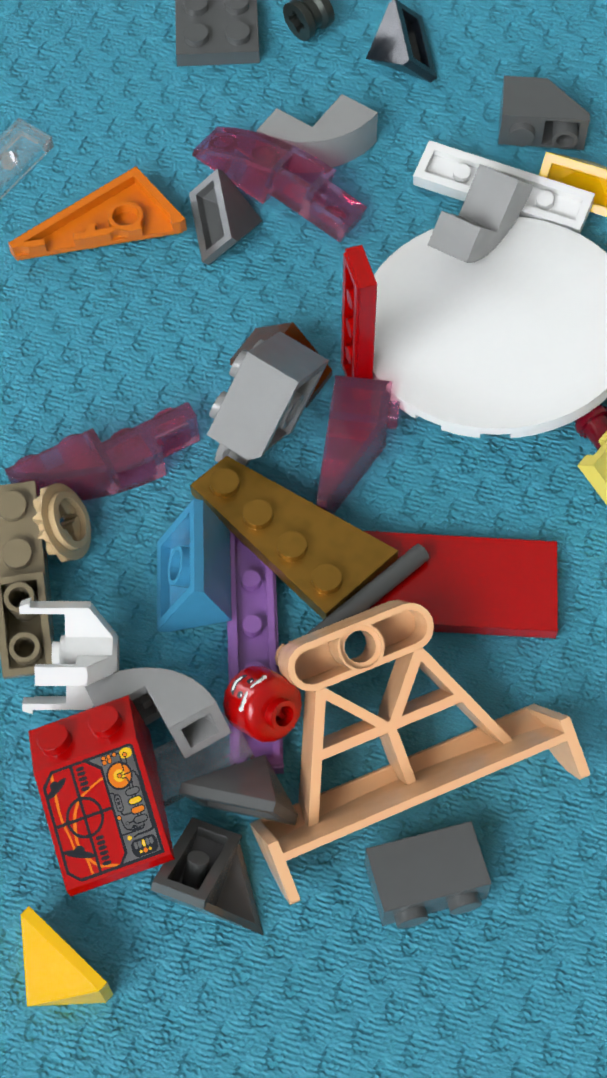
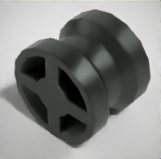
M291 0L283 7L285 22L291 32L302 41L309 40L315 35L316 29L327 28L335 20L334 10L329 0Z

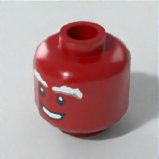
M250 666L241 670L231 679L225 690L223 700L224 713L231 725L260 742H275L285 737L295 727L302 707L299 689L284 676L265 666Z

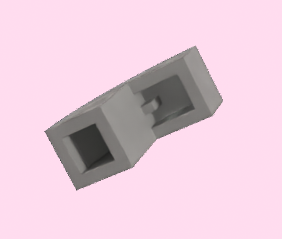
M341 94L312 127L276 108L257 129L258 160L279 168L297 171L324 170L343 165L364 154L377 142L378 112Z
M480 164L459 215L441 211L428 246L466 263H473L484 258L507 235L524 208L534 185Z
M151 667L125 669L114 672L108 677L85 686L95 707L129 695L146 725L162 717L185 759L232 733L212 695L194 679L173 670Z

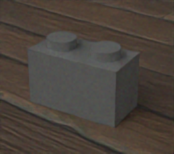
M472 821L366 848L364 864L382 926L396 923L398 929L414 927L426 922L429 919L428 914L449 909L452 915L470 912L482 905L481 900L487 898L492 884Z

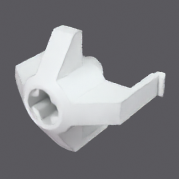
M32 597L22 600L19 606V614H65V635H61L60 641L52 642V664H35L34 671L35 686H66V696L24 697L22 711L33 715L34 710H88L93 708L94 704L85 686L119 671V636L91 601H32Z

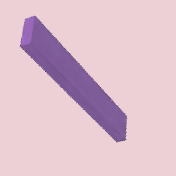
M230 531L232 621H227L229 683L241 670L250 666H265L280 674L275 662L276 650L279 647L276 574ZM230 723V730L232 732L230 733L231 766L266 755L275 773L284 774L282 738L275 742H260L233 727Z

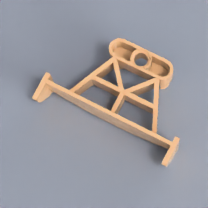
M401 600L388 601L288 641L286 645L283 643L276 650L275 662L281 675L294 686L305 690L299 803L293 805L298 817L295 825L266 819H258L249 824L276 883L289 905L301 901L286 862L292 858L549 749L564 769L577 779L581 780L590 776V771L570 716L533 703L493 720L423 648L432 638L434 630L433 618L429 611L415 603ZM361 631L366 640L365 649L361 655L350 659L345 653L346 639L353 632ZM395 660L378 715L367 711L326 688ZM420 668L439 689L408 701L418 669ZM326 700L359 717L362 721L324 736ZM454 705L477 726V728L408 757L397 730ZM380 737L389 765L320 793L322 760Z

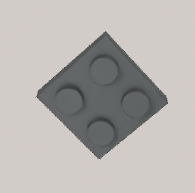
M175 0L177 67L260 63L257 0Z

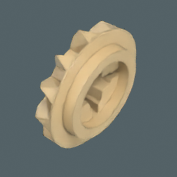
M55 483L41 488L40 496L33 500L37 514L32 520L38 525L40 531L37 538L43 539L46 542L48 555H56L61 562L82 558L87 553L91 542V523L85 505L79 496L64 484ZM63 517L64 521L60 524V519Z

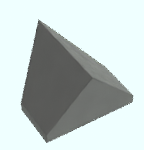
M192 817L173 847L175 860L162 865L152 881L151 890L169 901L264 935L240 845L242 835Z

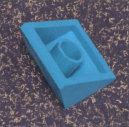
M193 499L157 542V631L172 632L232 621L230 530L203 500Z

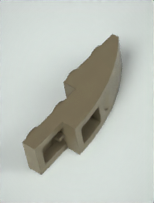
M35 481L0 485V658L4 680L35 675V664H52V642L54 641L53 614H19V606L22 600L32 597V601H52L46 542L43 539L37 538L40 532L39 527L32 520L37 514L33 500L39 497L38 486Z

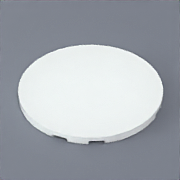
M518 216L507 235L494 250L476 262L466 263L428 246L434 230L431 229L401 246L387 258L374 274L377 282L373 381L391 402L411 417H421L440 425L442 431L461 436L480 438L481 434H510V438L537 435L567 425L588 414L607 398V252L581 234L551 222Z

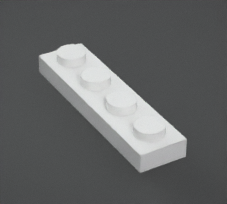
M429 140L414 172L413 185L465 201L477 169L482 164L534 185L519 217L551 222L581 234L593 205L595 193Z

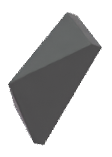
M218 168L189 193L202 263L207 265L211 264L263 221L225 172Z
M266 755L182 782L178 792L201 806L290 825H295L298 817Z

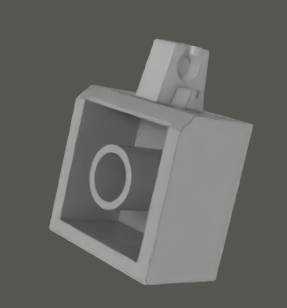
M278 332L265 341L260 339L249 351L242 350L231 366L229 375L234 377V380L228 392L223 391L217 397L209 413V416L214 421L207 436L219 442L214 460L219 462L225 456H228L247 467L252 459L262 457L269 448L286 435L292 433L329 360L282 332Z

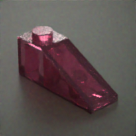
M335 375L317 494V506L333 515L385 448L388 429H397L400 401L391 400L392 381Z

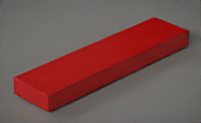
M362 245L346 248L345 253H343L341 364L352 395L356 399L372 396L377 282Z

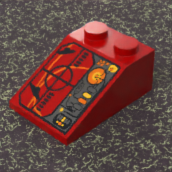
M129 695L28 731L33 773L65 888L70 897L175 860L151 734Z

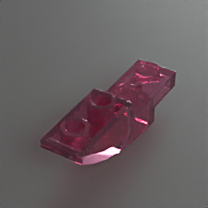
M216 127L194 149L192 156L214 171L217 168L224 171L234 185L260 203L264 204L273 196L338 242H341L362 219L367 209V206L331 182L336 172L334 168L293 145L261 133L239 128Z
M186 402L176 408L161 410L152 419L133 428L121 429L104 442L100 441L92 428L81 434L69 435L61 440L58 445L39 454H31L19 459L15 465L5 469L9 484L35 481L38 486L39 496L41 488L55 483H61L70 487L81 500L95 499L124 492L166 476L164 458L200 441L197 415L190 404Z

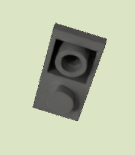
M504 75L500 102L498 144L584 150L590 123L589 112L548 78Z

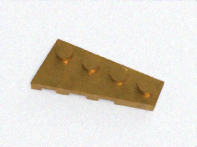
M225 456L190 485L192 495L196 499L203 500L223 524L323 620L398 559L397 549L228 456Z

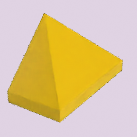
M546 152L539 176L595 193L590 212L607 217V167L588 160Z
M28 906L21 913L27 1007L106 1003L114 995L108 983L31 907Z

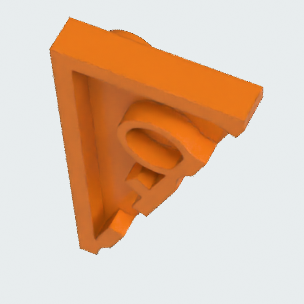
M135 166L8 242L12 256L19 261L180 234L186 231L187 227L186 219Z

